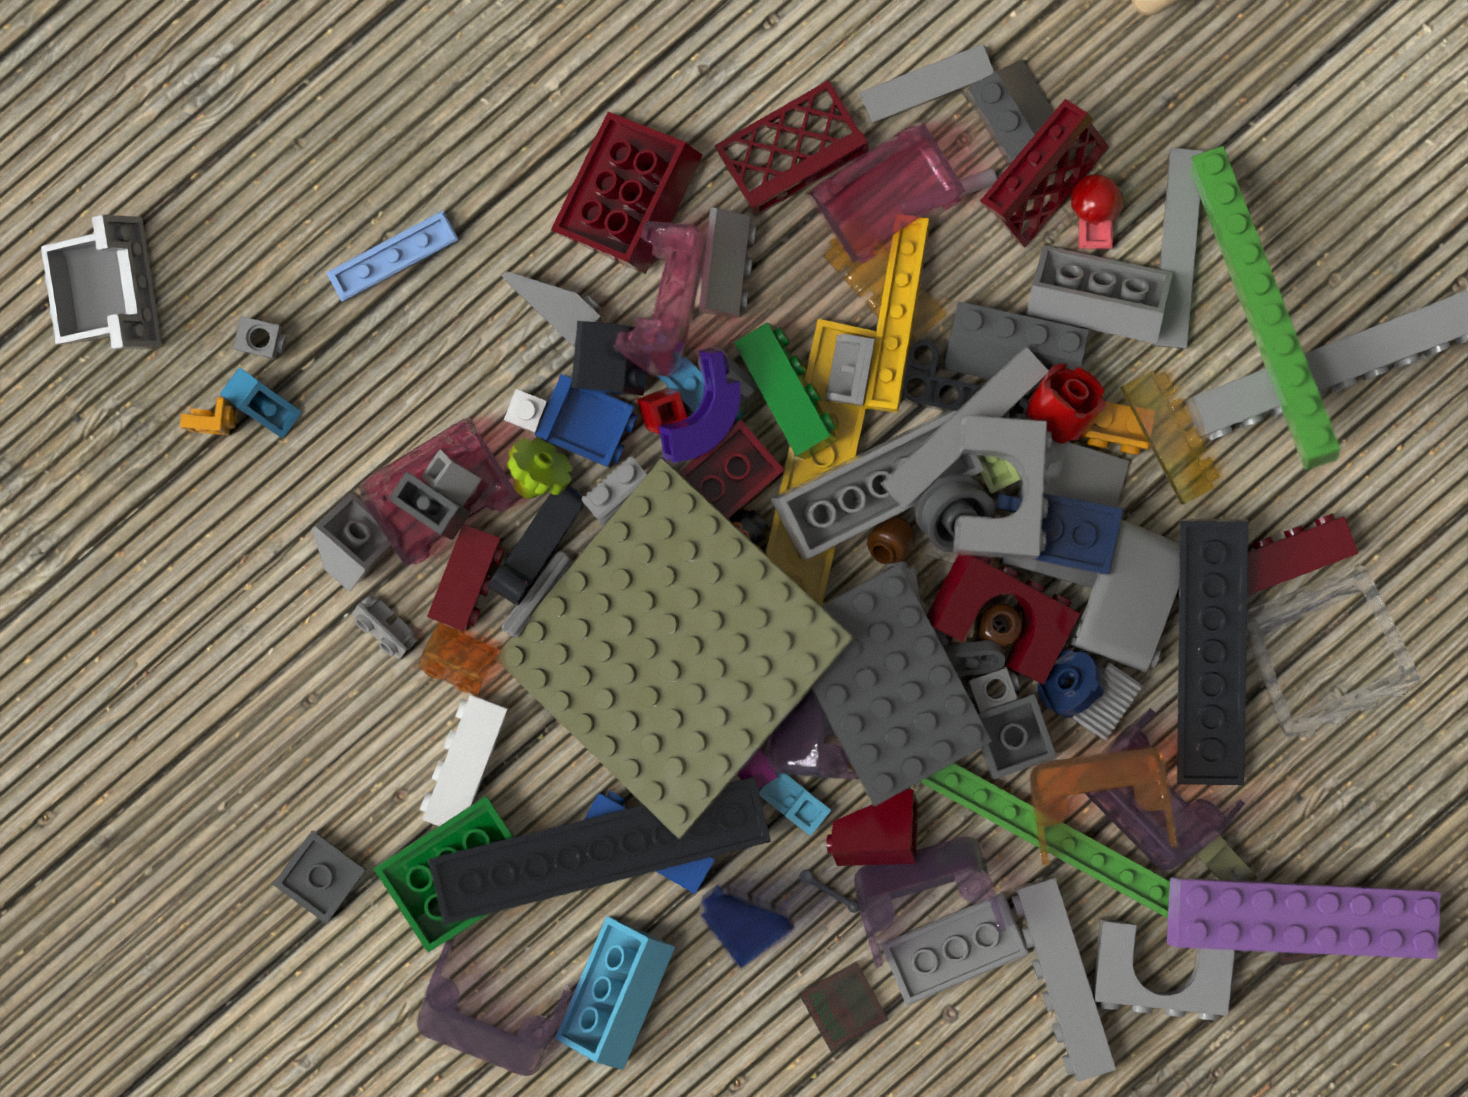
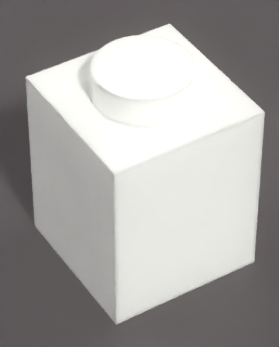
M516 389L504 421L535 433L548 402Z

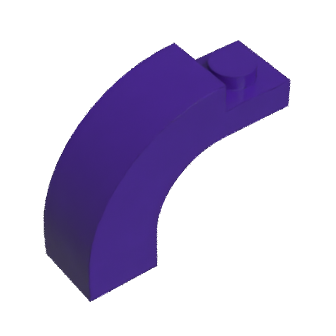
M714 348L699 350L704 394L697 410L690 417L682 421L659 426L664 459L676 463L701 456L714 448L726 436L733 425L740 404V381L726 378V374L729 373V363L721 350Z

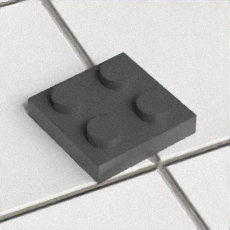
M312 830L272 885L327 924L367 869Z

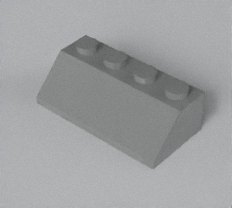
M1043 245L1032 283L1026 316L1157 344L1173 272Z

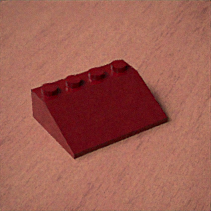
M607 112L551 231L622 265L646 274L703 155L682 140Z

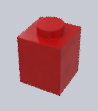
M664 388L637 398L644 425L648 431L660 434L659 426L679 422L687 418L679 391Z

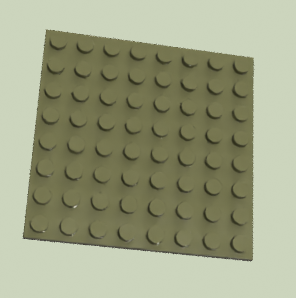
M661 458L532 612L530 621L520 635L516 638L512 637L495 659L678 839H682L854 637L666 460Z

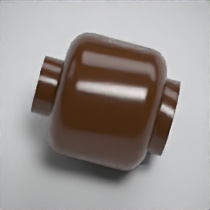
M893 516L875 525L867 538V547L870 554L877 562L882 564L900 563L915 543L914 529L905 519L898 516Z
M995 604L981 614L977 623V631L982 641H995L1005 648L1010 646L1020 636L1022 620L1015 608L1007 604Z

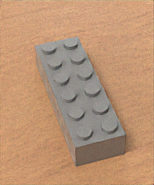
M956 410L945 411L771 498L799 558L809 559L918 504L922 495L932 483L906 508H902L880 483L940 428ZM962 454L939 477L956 474L972 477L984 471L977 455Z

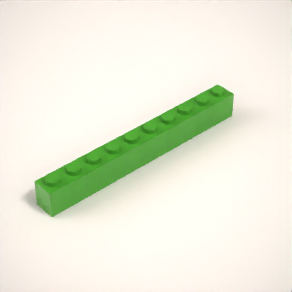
M1224 146L1191 157L1190 172L1304 469L1307 471L1337 461L1341 448Z

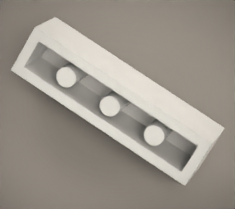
M473 694L469 696L468 700H461L456 713V717L461 720L457 730H450L444 748L449 751L445 762L438 761L434 770L432 780L437 781L433 793L426 792L420 807V811L425 812L422 820L440 826L474 803L510 708Z

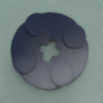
M1061 651L1044 685L1038 683L1039 698L1047 708L1064 718H1071L1083 712L1104 693L1102 671L1099 664L1085 652ZM1069 677L1075 679L1072 687L1065 689L1068 685L1067 679Z

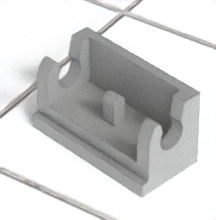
M848 334L837 335L826 401L862 407L874 339Z

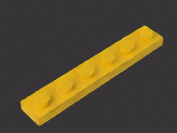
M896 214L864 403L866 409L899 413L930 227L929 218Z

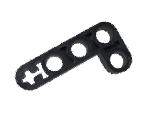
M928 340L915 342L908 353L902 389V398L906 402L941 411H957L983 387L935 376L939 353L937 347ZM920 347L927 348L932 354L931 362L926 365L917 363L914 359V351ZM911 380L921 381L925 387L924 394L920 397L911 396L907 392V383ZM944 387L953 388L957 393L956 402L953 404L943 403L939 397L940 390ZM1024 397L1016 404V408L1021 410V414L1015 415L1013 419L1024 420L1027 417L1026 409L1029 405ZM1008 411L1001 417L1006 419H1012L1009 418Z
M570 485L559 495L550 493L507 560L498 568L487 587L514 605H518L585 504L582 501V496L586 495Z

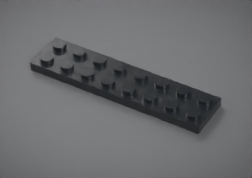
M1180 519L1177 784L1244 785L1248 567L1247 519Z

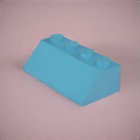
M606 916L555 1039L596 1063L624 1070L675 946L654 935Z

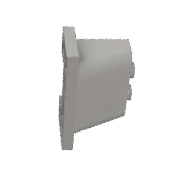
M103 214L92 217L94 234L41 246L45 270L44 280L48 290L49 312L53 323L56 345L110 338L112 349H156L162 347L142 217Z

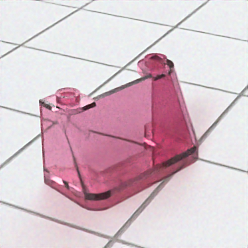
M916 122L826 178L805 194L852 263L859 261L860 264H863L877 255L875 249L879 246L880 242L933 208L942 206L944 210L953 207L961 201L959 195L966 190L925 123Z
M644 221L641 238L653 244L652 254L657 259H666L652 318L637 317V327L627 334L625 332H618L615 348L649 375L669 376L676 373L683 362L703 275L706 238L694 225Z
M465 418L372 474L359 486L364 504L406 567L411 563L416 565L426 560L432 548L431 541L441 535L388 500L406 471L423 479L421 475L439 449L469 466L482 479L474 495L468 498L463 505L465 509L471 512L468 518L486 507L491 511H505L519 497L513 484L471 418Z

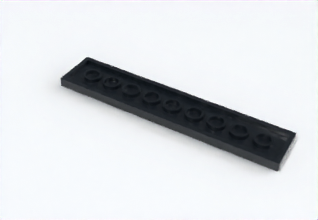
M755 777L729 783L682 839H678L645 805H640L428 859L443 923L447 925L769 843L771 840Z

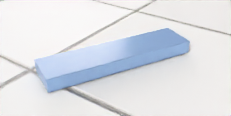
M441 211L326 273L342 302H345L458 242L459 239L444 211Z

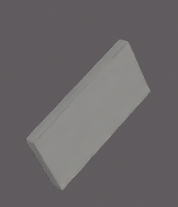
M1003 892L880 943L906 1006L1029 954Z

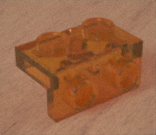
M438 622L422 652L418 668L431 678L442 679L453 684L461 692L478 695L498 649Z

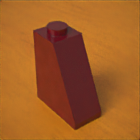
M903 790L876 806L869 805L833 821L832 834L827 835L826 846L828 854H832L836 865L916 864L919 803L914 790Z

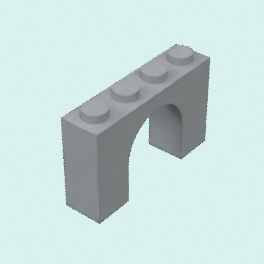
M968 415L961 420L959 454L993 456L1008 461L1016 468L1022 478L1024 494L1021 505L1011 516L999 519L968 516L957 518L955 520L953 554L1034 560L1039 556V551H1044L1046 534L1045 531H1041V518H1046L1048 502L1047 498H1042L1043 485H1047L1049 480V465L1044 464L1045 451L1049 452L1051 446V432L1046 431L1047 422Z
M1100 919L1092 987L1094 1001L1099 1002L1100 1008L1119 1010V1004L1132 1005V1011L1140 1013H1152V1008L1166 1009L1165 1015L1185 1017L1186 1011L1199 1013L1198 1018L1218 1021L1219 1015L1228 1016L1235 950L1197 948L1194 970L1187 982L1173 991L1155 992L1142 986L1133 969L1136 924L1133 922Z

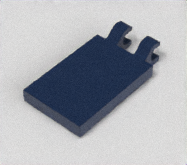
M1043 493L1042 498H1047L1048 502L1046 518H1041V531H1045L1046 542L1044 551H1039V556L1034 560L1110 576L1124 510ZM999 494L996 507L1000 510L1016 512L1021 505L1022 499Z

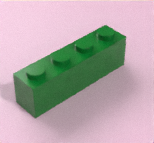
M766 322L734 342L795 455L806 460L839 440L834 432L838 427L828 411L824 413L818 402L822 398L813 383L808 385L803 373L806 372L802 361L797 355L792 356L787 345L791 342L782 327L777 328Z

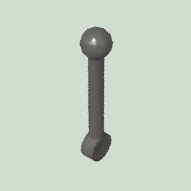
M803 870L800 873V881L811 883L848 906L850 912L856 913L860 910L861 905L859 901L850 900L813 877L811 871Z

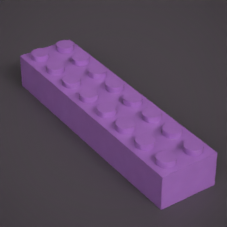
M1170 877L1167 945L1178 948L1438 959L1441 892L1427 889Z

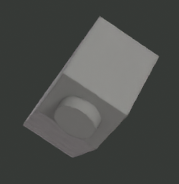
M505 271L501 275L573 347H575L577 321L599 323L602 320L601 316L597 313L601 308L588 295L582 299L575 292Z

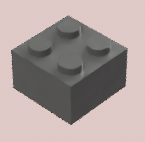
M1031 693L1000 706L977 712L992 742L980 748L992 779L1057 758L1035 694Z

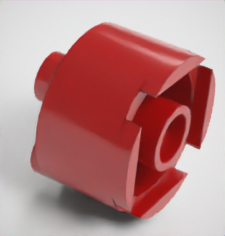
M1057 364L1048 371L1030 397L1029 406L1026 409L1027 416L1031 420L1047 422L1046 431H1050L1051 438L1059 444H1066L1068 440H1078L1084 437L1106 406V400L1103 401L1102 397L1105 391L1100 382L1092 374L1080 367H1076L1075 370L1065 368L1067 364Z

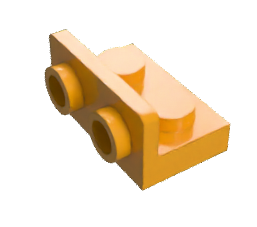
M217 397L215 413H211L210 410L191 409L190 414H181L180 427L189 432L229 436L230 428L235 429L237 409L232 408V403L229 400Z
M1106 402L1104 410L1082 438L1088 439V446L1107 449L1108 444L1121 446L1120 452L1140 455V450L1146 451L1149 449L1150 443L1148 441L1154 411Z

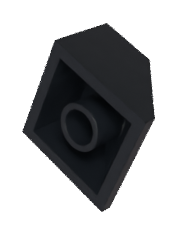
M577 321L571 387L611 395L644 396L650 330L626 325Z

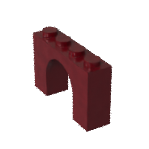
M958 554L927 614L931 626L963 642L979 610L989 599L1000 594H1012L1022 609V632L1014 643L1004 665L1044 685L1080 613L1069 608L1072 603L1071 601L1055 593L1052 598L1044 595L1045 587L1027 579L1025 584L1016 579L1019 573L1003 565L996 569L989 565L992 559L987 556Z

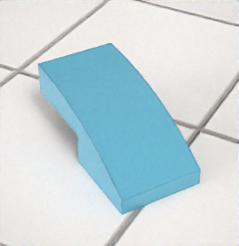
M776 766L774 771L778 778L758 789V793L763 799L811 836L830 813L831 809Z

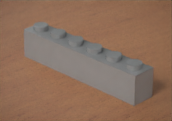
M1050 876L1015 887L1017 896L1012 897L1013 905L1017 916L1023 915L1027 925L1026 928L1022 929L1027 948L1034 947L1037 959L1032 961V965L1037 979H1044L1047 991L1042 992L1047 1011L1054 1010L1057 1023L1052 1024L1057 1043L1064 1042L1067 1055L1062 1056L1068 1076L1074 1074L1075 1079L1080 1082L1116 1070L1056 878Z

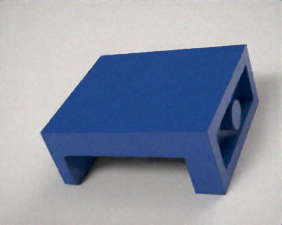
M561 374L535 432V436L607 468L610 467L611 462L618 464L625 448L624 445L620 444L625 431L628 433L632 432L638 415L633 413L635 406L604 393L572 388V378Z

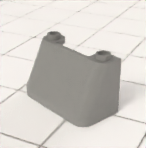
M1122 520L1110 576L1098 574L1085 611L1080 620H1083V623H1080L1078 628L1074 630L1069 645L1142 672H1146L1149 667L1155 668L1161 653L1157 645L1179 588L1180 543Z

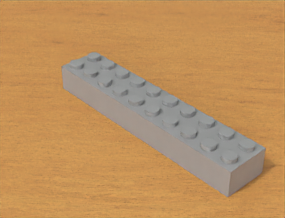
M1468 290L1304 353L1320 397L1326 396L1324 389L1329 387L1335 393L1357 384L1356 377L1360 375L1366 381L1389 372L1387 367L1389 364L1393 363L1394 368L1397 369L1420 360L1418 355L1420 352L1424 351L1425 356L1428 357L1451 348L1449 342L1451 340H1455L1456 345L1467 342ZM1266 368L1185 400L1199 438L1208 435L1209 440L1233 432L1231 427L1233 424L1239 423L1240 428H1244L1264 420L1262 413L1267 411L1270 412L1271 417L1283 413Z

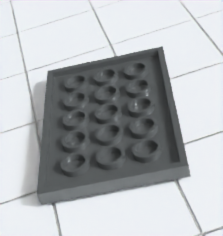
M900 564L887 568L820 605L854 638L811 689L872 805L876 806L992 742Z

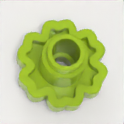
M521 438L518 442L514 443L508 453L510 459L507 466L515 480L514 488L518 494L525 498L533 499L538 495H545L547 491L553 495H559L572 480L570 473L573 467L569 463L568 458L564 454L557 453L555 446L539 438L534 439L533 442L526 438Z

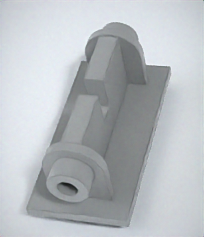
M370 594L353 611L352 616L355 617V623L362 631L370 632L379 641L380 648L389 656L394 655L400 660L407 651V648L410 649L418 641L414 637L415 632L399 617L389 625L386 621L394 612L378 596L374 598Z

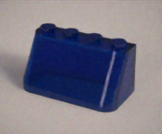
M717 884L702 895L699 915L740 970L795 928L794 919L786 908L730 886H725L721 889Z

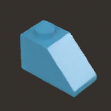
M240 367L220 392L222 396L282 439L302 413Z

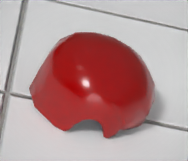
M1093 174L1082 178L1072 189L1071 207L1079 219L1093 225H1098L1102 221H1114L1118 218L1124 208V195L1113 179L1100 174Z

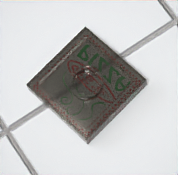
M857 961L799 992L803 1003L831 1052L889 1020Z

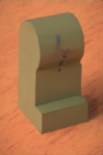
M1214 832L1193 852L1219 880L1255 881L1258 878L1218 833Z

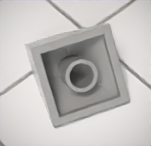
M352 492L312 529L325 571L349 592L374 568L401 536Z

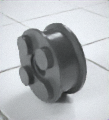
M962 474L937 478L922 495L916 508V521L919 528L928 535L931 543L937 549L944 552H953L955 520L960 516L995 517V506L992 499L982 491L981 486L974 478Z

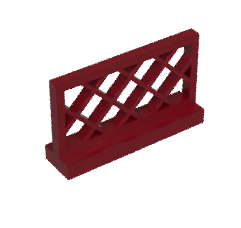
M829 80L714 145L755 217L869 152L867 140L857 128ZM825 92L828 93L833 101L830 113L812 109L814 99ZM808 103L807 108L801 107L802 105ZM836 108L838 109L841 116L834 114ZM796 111L805 114L801 130L783 126L788 113ZM810 115L828 119L823 135L806 131ZM780 119L778 124L773 123L776 120ZM832 120L846 123L851 131L850 134L841 139L828 136ZM764 127L776 130L773 145L769 146L755 142L757 131ZM781 131L799 135L795 152L777 147ZM751 135L750 141L744 140L745 138ZM807 137L822 141L819 152L812 156L799 153L803 138ZM826 142L832 143L831 145L825 148ZM735 144L748 146L744 163L730 160L725 150ZM753 148L770 152L766 168L748 164ZM775 153L793 157L788 170L780 172L771 169ZM798 159L803 160L800 163L796 164ZM735 167L742 168L740 175ZM751 170L763 173L762 184L749 191L743 182L746 171ZM769 175L775 176L768 181Z
M1064 99L980 200L982 205L997 217L1017 243L1026 248L1067 199L1076 184L1088 174L1109 149L1108 144L1092 125L1091 121L1093 119L1091 116L1067 99ZM1095 143L1096 146L1085 156L1087 146ZM1077 148L1075 159L1069 160L1071 149ZM1072 169V174L1064 181L1066 170ZM1055 174L1054 184L1047 186L1049 175ZM1051 194L1049 202L1043 206L1045 196ZM1034 199L1032 210L1026 211L1028 200ZM1030 220L1029 226L1021 234L1024 221Z

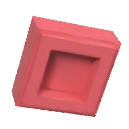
M1078 218V249L1113 248V221L1105 220L1098 225H1093Z

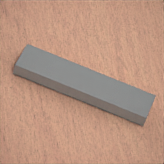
M981 44L861 91L860 96L870 122L874 124L971 86L994 73L984 45Z

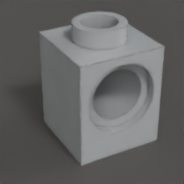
M241 316L233 349L276 360L277 354H283L287 335L282 334L284 328L280 325ZM261 330L267 331L270 335L269 343L263 348H257L253 341L255 334Z
M1005 667L967 680L978 712L1017 700L1015 692L1021 690L1015 672L1008 673ZM993 679L1000 680L1004 685V692L999 698H991L986 691L988 682Z

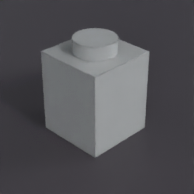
M439 449L421 475L434 490L461 506L465 504L468 498L474 495L479 482L482 480L469 466Z

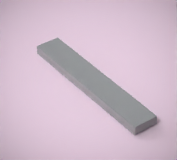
M1171 148L1169 153L1159 270L1173 272L1158 342L1157 344L1153 343V346L1187 348L1200 195L1190 172L1191 157L1204 152L1201 150Z
M1024 347L880 484L902 508H906L962 455L959 454L961 420L966 415L1001 418L1048 373V370L1028 347Z

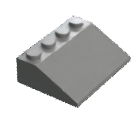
M1051 438L1049 452L1045 451L1044 464L1049 465V480L1047 485H1043V493L1117 508L1129 461L1070 442L1059 444ZM1021 479L1017 498L1022 499L1024 487ZM1001 557L999 564L1090 588L1094 587L1098 573L1029 559Z

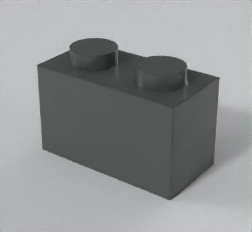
M407 471L388 498V500L432 530L451 540H454L471 513L463 506L434 490L420 477Z

